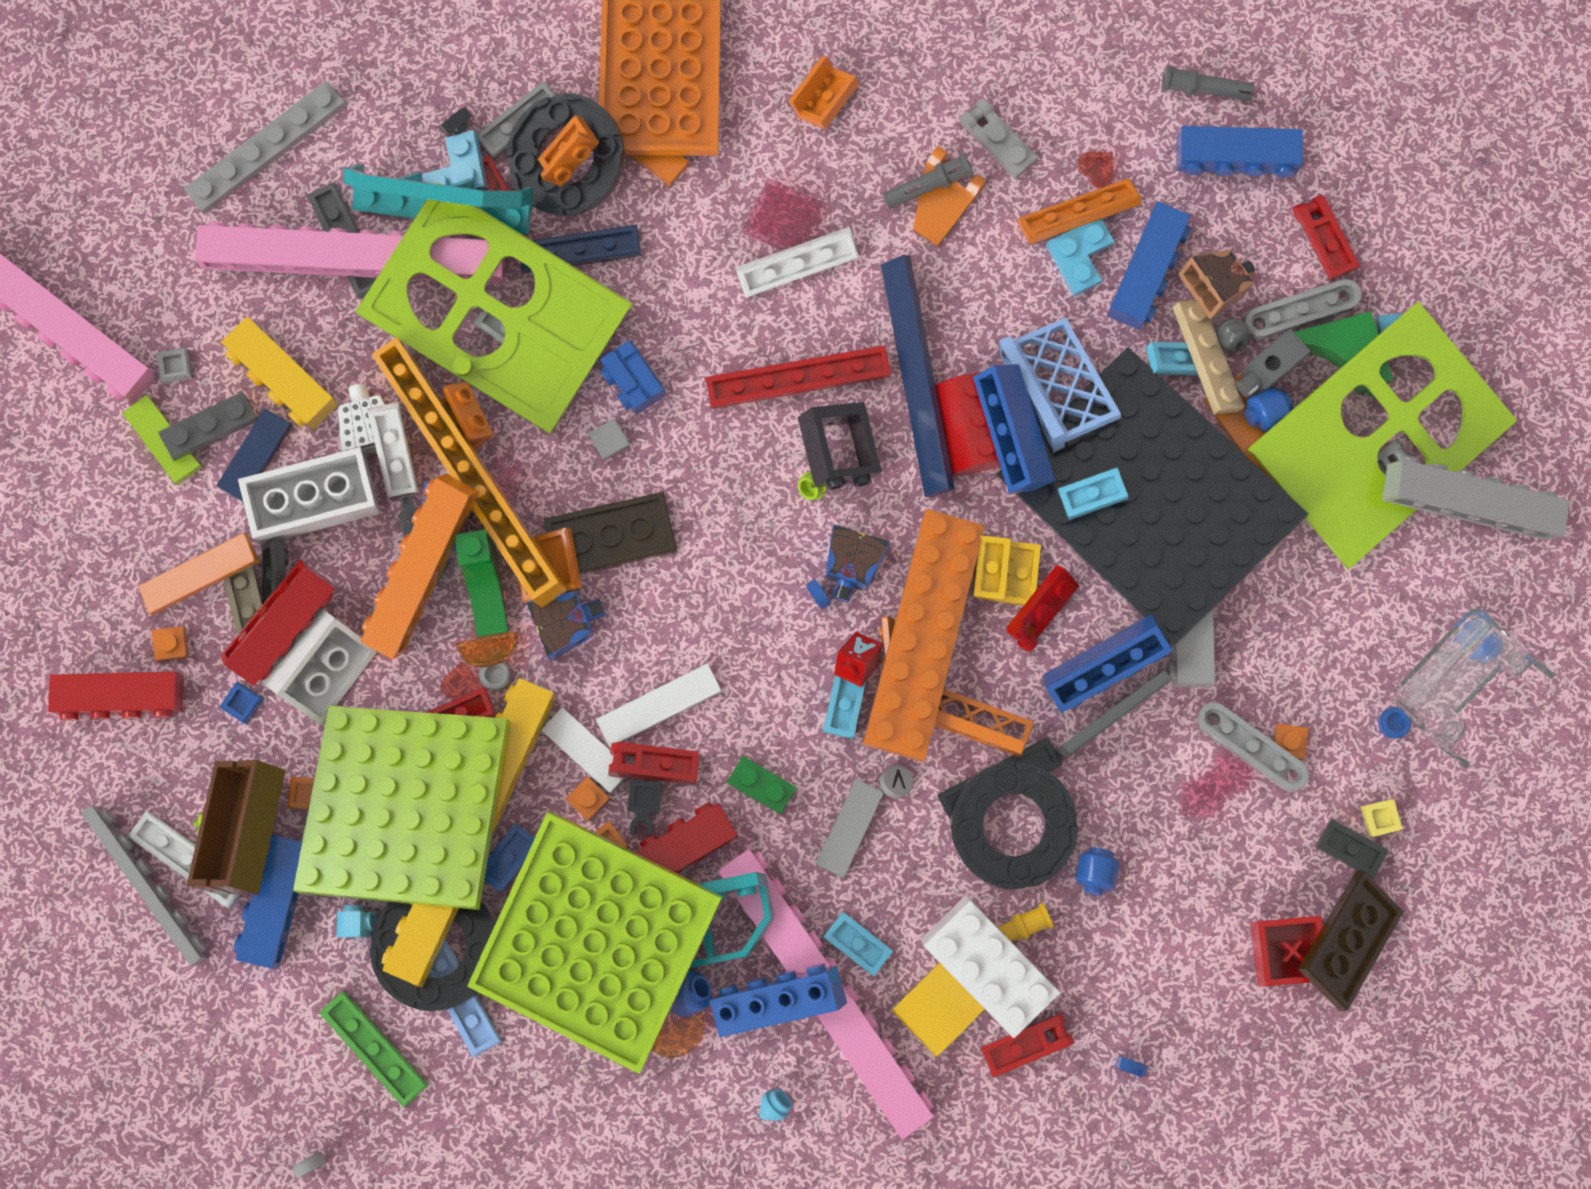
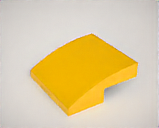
M980 535L982 540L977 557L973 597L1024 606L1037 589L1041 545L1013 542L1009 538Z
M939 962L891 1011L937 1057L985 1008Z

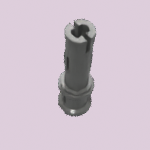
M1167 64L1164 68L1161 90L1165 92L1171 89L1183 91L1190 96L1195 95V93H1205L1247 100L1249 102L1252 100L1253 95L1251 92H1254L1255 87L1254 82L1201 75L1196 69L1191 68L1190 71L1174 69L1171 65Z
M961 152L960 157L942 164L939 162L934 166L935 170L884 192L883 196L888 208L892 209L939 187H943V189L951 188L952 183L963 178L975 177L966 153ZM962 167V169L954 173H949L950 171L956 168ZM918 185L922 186L914 191L907 193V190L912 189Z

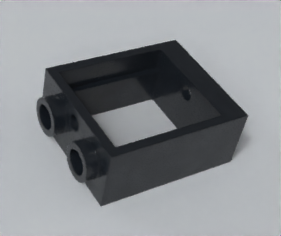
M864 402L811 407L797 417L814 487L827 486L828 490H835L844 487L848 483H853L854 487L865 486L872 483L871 479L882 472ZM849 424L859 467L834 470L823 426Z

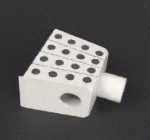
M356 384L348 388L351 403L338 407L341 451L360 447L364 454L369 456L376 454L377 450L367 409L386 405L380 395L369 397L366 384Z

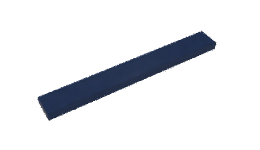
M901 255L881 264L924 496L934 497L954 490L955 486L911 256Z

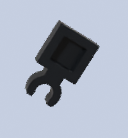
M630 780L627 811L636 813V817L630 823L631 834L636 835V827L639 823H646L648 826L647 835H653L654 824L650 819V814H660L662 782Z

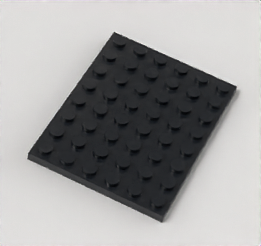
M1127 347L1099 374L1119 409L1121 418L1065 442V448L1054 453L1042 431H1040L1055 481L1034 491L1014 494L1143 618L1153 613L1169 643L1175 647L1308 517V513L1157 373H1153V369ZM1093 381L1083 391L1092 393L1095 387ZM1076 397L1070 402L1069 407L1085 412L1089 400ZM1093 402L1090 413L1103 416L1110 413L1107 405ZM1066 414L1063 424L1067 431L1080 426L1082 418ZM1118 468L1128 494V499L1069 520L1058 489ZM1001 469L997 473V477L1006 485Z

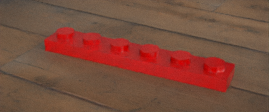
M884 345L705 377L710 407L715 409L891 378V371L886 346Z

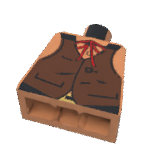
M1224 250L1192 256L1178 275L1211 320L1237 303L1253 285L1252 278L1255 275V268L1250 261L1240 263L1232 251Z

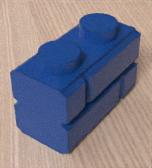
M628 340L617 347L616 350L601 358L603 369L600 370V373L609 386L616 385L620 391L616 396L626 411L632 408L634 413L638 415L666 396L665 388L631 340Z

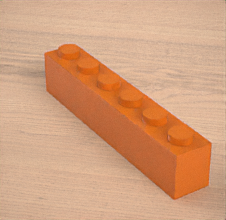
M447 473L436 479H431L424 492V495L427 496L424 505L419 506L412 517V523H414L410 534L407 533L400 543L399 550L402 551L398 561L395 560L388 569L386 576L389 578V581L385 588H381L374 600V604L377 607L373 615L370 614L362 626V631L365 633L360 641L361 643L392 660L404 653L454 547V534H460L479 493L478 490Z

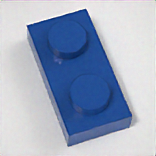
M515 823L488 857L484 880L500 893H503L521 870L535 837Z

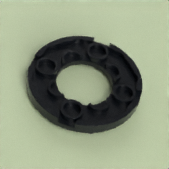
M564 93V95L550 98L545 97L531 105L520 116L512 129L507 146V156L509 157L511 172L509 175L517 191L526 187H534L532 206L543 212L556 216H575L588 212L600 205L612 193L621 177L625 149L619 126L605 108L585 96ZM576 115L584 119L599 141V144L593 150V162L589 172L580 181L559 186L543 180L540 176L542 172L538 160L540 149L545 138L552 131L566 126Z
M1010 761L997 763L982 769L972 776L958 793L951 813L950 828L952 841L963 864L983 881L1006 889L1036 886L1058 873L1073 852L1078 834L1075 805L1066 787L1047 770L1024 762ZM1007 794H1022L1032 799L1040 808L1044 818V832L1039 843L1030 852L1019 856H1006L995 851L987 842L983 830L984 815L988 807L997 798Z
M481 901L479 910L459 908L454 921L461 926L466 937V953L463 961L454 972L442 978H427L423 988H420L382 971L385 965L381 963L383 955L389 945L394 946L399 935L395 933L397 925L403 915L408 916L412 908L410 903L389 902L383 908L373 928L375 930L373 931L370 947L373 971L386 992L408 1007L432 1012L458 1007L475 997L479 992L467 987L496 924L485 904Z

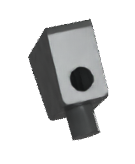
M1290 328L1240 372L1242 378L1236 382V387L1245 397L1250 396L1253 392L1257 393L1267 390L1291 372L1311 351Z

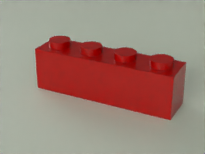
M300 559L220 655L223 664L253 686L259 680H265L273 669L272 664L279 656L283 657L289 652L293 645L292 640L299 632L306 631L313 621L312 616L320 607L324 608L333 597L332 592L335 590L331 582Z
M176 671L50 674L48 712L59 715V720L64 721L79 720V715H91L93 720H109L110 714H122L123 719H141L142 713H153V718H173V713L183 712L184 675Z
M707 802L694 810L695 817L686 822L684 818H681L667 826L669 832L658 838L654 834L640 842L639 844L642 848L635 853L678 874L738 838V835L720 804L712 805L711 802Z

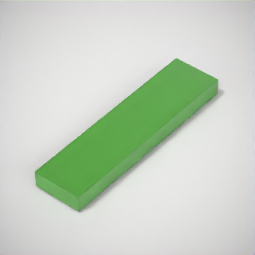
M345 990L340 992L319 1012L403 1108L408 1106L429 1086L427 1081Z

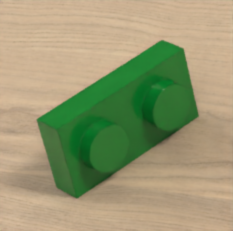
M744 756L741 757L727 781L728 785L780 815L797 789L796 786Z

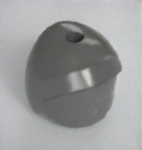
M1230 318L1220 324L1217 330V337L1225 352H1238L1249 344L1252 332L1243 321L1237 318Z

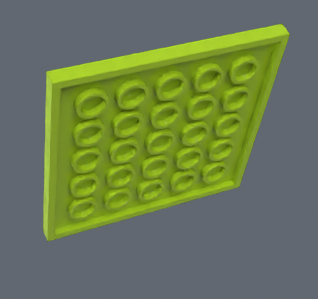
M329 706L293 891L302 894L479 910L511 722L506 718Z
M548 811L467 987L640 1074L723 896L552 811Z

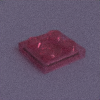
M768 178L742 230L743 234L780 251L805 242L819 214L822 202Z

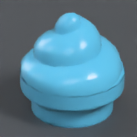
M779 1088L768 1090L762 1095L759 1116L763 1120H784L792 1109V1102L783 1090Z

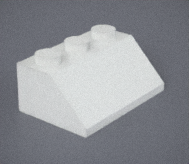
M319 608L312 616L313 621L308 629L297 635L289 652L280 657L269 676L262 683L275 694L322 725L326 720L328 707L336 706L378 651L361 643L362 638L325 610Z

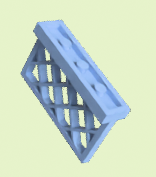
M1066 317L1015 340H1012L1011 336L999 341L1000 357L1005 365L1019 364L1038 426L1053 453L1065 448V442L1121 418L1119 409ZM1062 329L1067 336L1065 345L1049 341L1052 333ZM1030 343L1041 346L1037 357L1024 354L1021 347ZM1045 348L1061 352L1058 363L1041 359ZM1066 353L1080 358L1081 363L1078 369L1062 365ZM1038 366L1054 370L1051 381L1040 379L1036 376ZM1059 371L1075 376L1071 387L1055 383ZM1080 377L1093 381L1095 387L1092 393L1076 389ZM1052 390L1068 394L1064 406L1050 401L1049 396ZM1073 396L1089 400L1085 412L1069 407ZM1093 402L1107 405L1110 413L1103 416L1091 414L1090 410ZM1068 414L1082 418L1080 426L1067 431L1063 424L1065 415Z

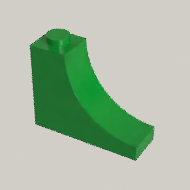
M1371 311L1294 332L1311 351L1309 354L1326 359L1339 369L1379 335ZM1388 361L1381 365L1379 373L1389 385L1394 379ZM1358 385L1354 388L1357 395L1367 393L1368 397L1374 396L1366 386Z
M486 529L454 534L458 564L464 575L469 592L477 637L485 638L509 634L496 544Z

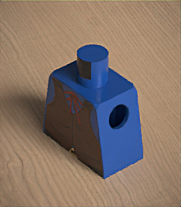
M833 524L826 568V578L836 581L832 598L850 603L854 587L867 591L888 552L890 542Z
M577 592L561 594L542 608L534 601L526 602L550 661L559 658L592 638L594 634L589 622L606 616L600 599L582 605Z

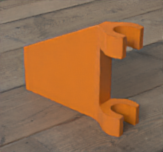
M937 146L925 163L924 174L935 170L934 166L937 163L941 162L943 164L948 158L946 156L948 152ZM976 173L966 188L958 182H954L951 184V188L943 189V187H939L920 196L913 230L938 247L969 205L985 188L986 180Z

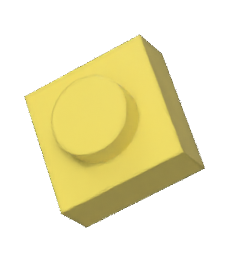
M1394 799L1360 807L1369 838L1403 830Z

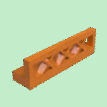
M943 689L942 696L948 699L942 702L940 700L939 708L941 711L938 710L934 726L1022 758L1034 726V721ZM957 701L963 704L967 714L962 717H956L946 713L943 706ZM968 706L974 707L977 710L970 712ZM985 711L992 714L997 725L986 728L976 724L973 716ZM997 716L1007 720L1000 723ZM1013 722L1026 726L1021 740L1005 735L1002 727Z

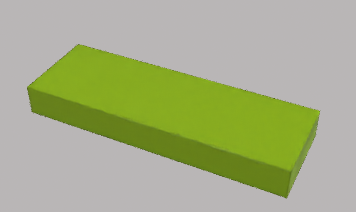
M148 395L122 412L177 486L203 468L192 453L173 462L158 433L171 425Z

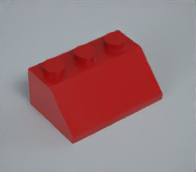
M981 372L956 376L935 385L953 477L1001 468L973 376Z

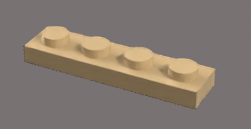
M1196 300L1179 301L1172 308L1213 414L1238 413L1245 406L1211 320Z

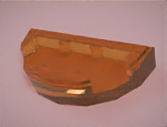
M517 631L457 642L456 645L461 659L467 664L476 667H492L503 663L513 655L518 647L519 637Z
M701 1012L661 1030L652 1051L660 1056L675 1058L684 1056L695 1049L703 1036L705 1026L703 1013Z

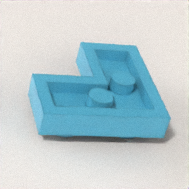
M470 130L445 138L451 166L423 174L424 182L434 184L439 182L442 185L450 186L466 179H475L474 189L488 190L477 133L474 130Z
M1100 219L1047 241L1046 247L1073 297L1101 284L1102 280L1089 257L1113 246L1114 240L1103 220Z

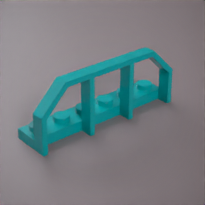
M358 163L344 167V183L354 187L352 210L415 219L426 200L429 199L477 206L521 234L530 233L534 187H526L518 191L474 189L475 179H466L448 186L422 182L423 172L418 171L401 177L390 178L364 173L365 164Z
M753 872L700 883L699 885L723 896L722 901L726 900L725 894L737 892L738 897L757 894L756 888L759 887L764 917L742 951L718 956L712 925H710L704 937L708 958L694 960L690 969L749 957L774 920L766 874Z

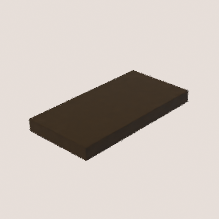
M664 491L544 518L546 533L566 527L571 529L580 574L677 552Z
M1364 870L1355 871L1298 968L1339 1012L1348 1011L1402 916V909Z

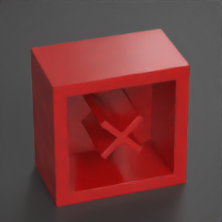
M1322 916L1250 922L1257 986L1267 987L1310 983L1298 968L1323 927Z

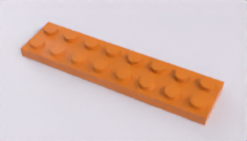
M925 509L862 745L917 761H925L982 540L980 535L983 536L985 525Z

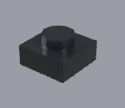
M464 106L438 127L445 136L451 133L454 135L460 134L470 126L467 120L472 115Z

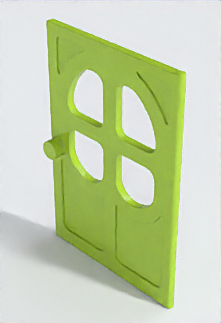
M427 199L355 313L393 337H397L404 344L551 435L626 314L633 307V303L481 208ZM451 235H473L485 239L489 243V250L473 276L469 279H463L431 258V249L436 241ZM507 257H513L527 265L532 270L535 278V289L532 298L525 305L516 308L504 305L485 291L487 283L501 261ZM417 274H426L457 294L454 306L441 326L436 330H430L423 326L412 310L408 296V286L411 279ZM475 307L481 308L503 323L505 328L503 344L495 352L482 357L467 354L459 349L453 340L454 335L466 316Z
M1416 302L1251 445L1248 451L1273 481L1308 513L1306 518L1308 523L1343 565L1350 569L1417 510L1382 501L1386 475L1380 470L1377 457L1380 448L1399 431L1404 432L1426 459V465L1442 464L1448 467L1447 470L1456 472L1465 468L1516 423L1517 420L1422 304ZM1400 356L1422 357L1432 364L1435 376L1430 383L1408 402H1403L1379 373L1380 367L1387 360ZM1358 385L1366 386L1388 413L1387 420L1367 437H1358L1351 434L1344 426L1341 417L1343 399ZM1449 390L1454 392L1461 401L1462 419L1453 443L1448 448L1442 449L1419 423L1418 416L1421 411L1444 391Z

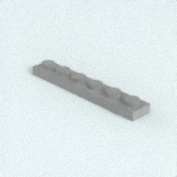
M327 81L323 82L184 188L185 192L205 215L346 107L345 102Z
M93 805L81 812L190 966H199L209 959L204 952L207 949L204 941L199 935H192L186 927L189 924L187 917L180 909L174 910L168 901L171 898L169 892L161 883L156 885L150 876L153 871L149 864L143 858L138 859L132 851L135 846L131 839L125 833L120 834L114 826L117 821L113 814L107 808L102 809Z

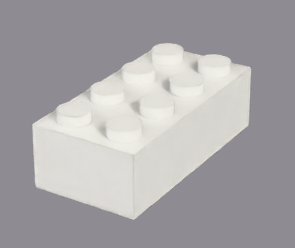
M360 447L238 479L252 538L259 545H263L272 539L283 540L380 514L367 458Z
M967 895L920 939L923 946L1013 1038L1060 994L1056 986Z

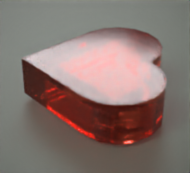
M1086 152L1082 154L1077 165L1078 171L1083 176L1089 177V181L1094 187L1103 188L1108 186L1113 176V152Z
M462 661L442 680L440 686L443 695L453 700L483 688L479 678Z

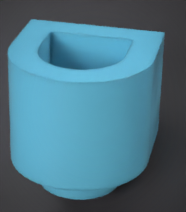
M344 905V911L337 912L336 937H372L375 930L373 927L377 920L376 912L363 911V905Z

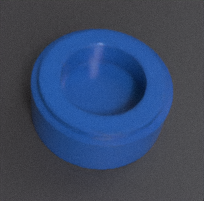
M815 578L806 584V588L820 609L824 610L832 604Z
M1390 707L1384 710L1378 718L1380 732L1390 739L1403 737L1411 729V717L1403 708Z

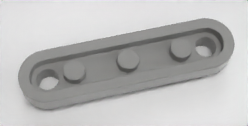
M1339 280L1255 307L1248 312L1243 322L1250 328L1252 332L1251 338L1257 340L1265 339L1286 332L1290 328L1293 330L1353 310L1361 300V289L1352 280ZM1339 294H1346L1348 296V301L1344 302L1340 300ZM1253 322H1262L1263 328L1257 329Z
M1212 702L1201 708L1197 718L1198 726L1209 737L1287 792L1299 791L1306 785L1309 779V771L1302 761L1224 705ZM1214 715L1219 719V723L1211 725L1207 718ZM1289 771L1294 772L1297 780L1294 782L1287 780L1286 773Z

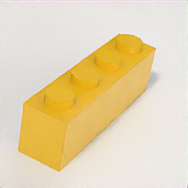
M248 316L221 341L228 349L224 354L237 367L241 363L249 369L246 376L258 387L264 384L271 391L267 396L279 407L285 404L291 410L288 416L299 427L302 428L306 424L313 431L339 406L312 377Z

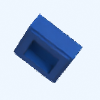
M236 681L219 708L247 725L264 701V698Z

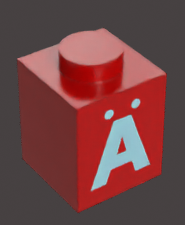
M855 631L838 651L834 675L862 687L878 668L883 644Z

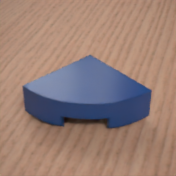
M1121 1056L1117 1057L1115 1064L1116 1069L1140 1077H1146L1149 1067Z

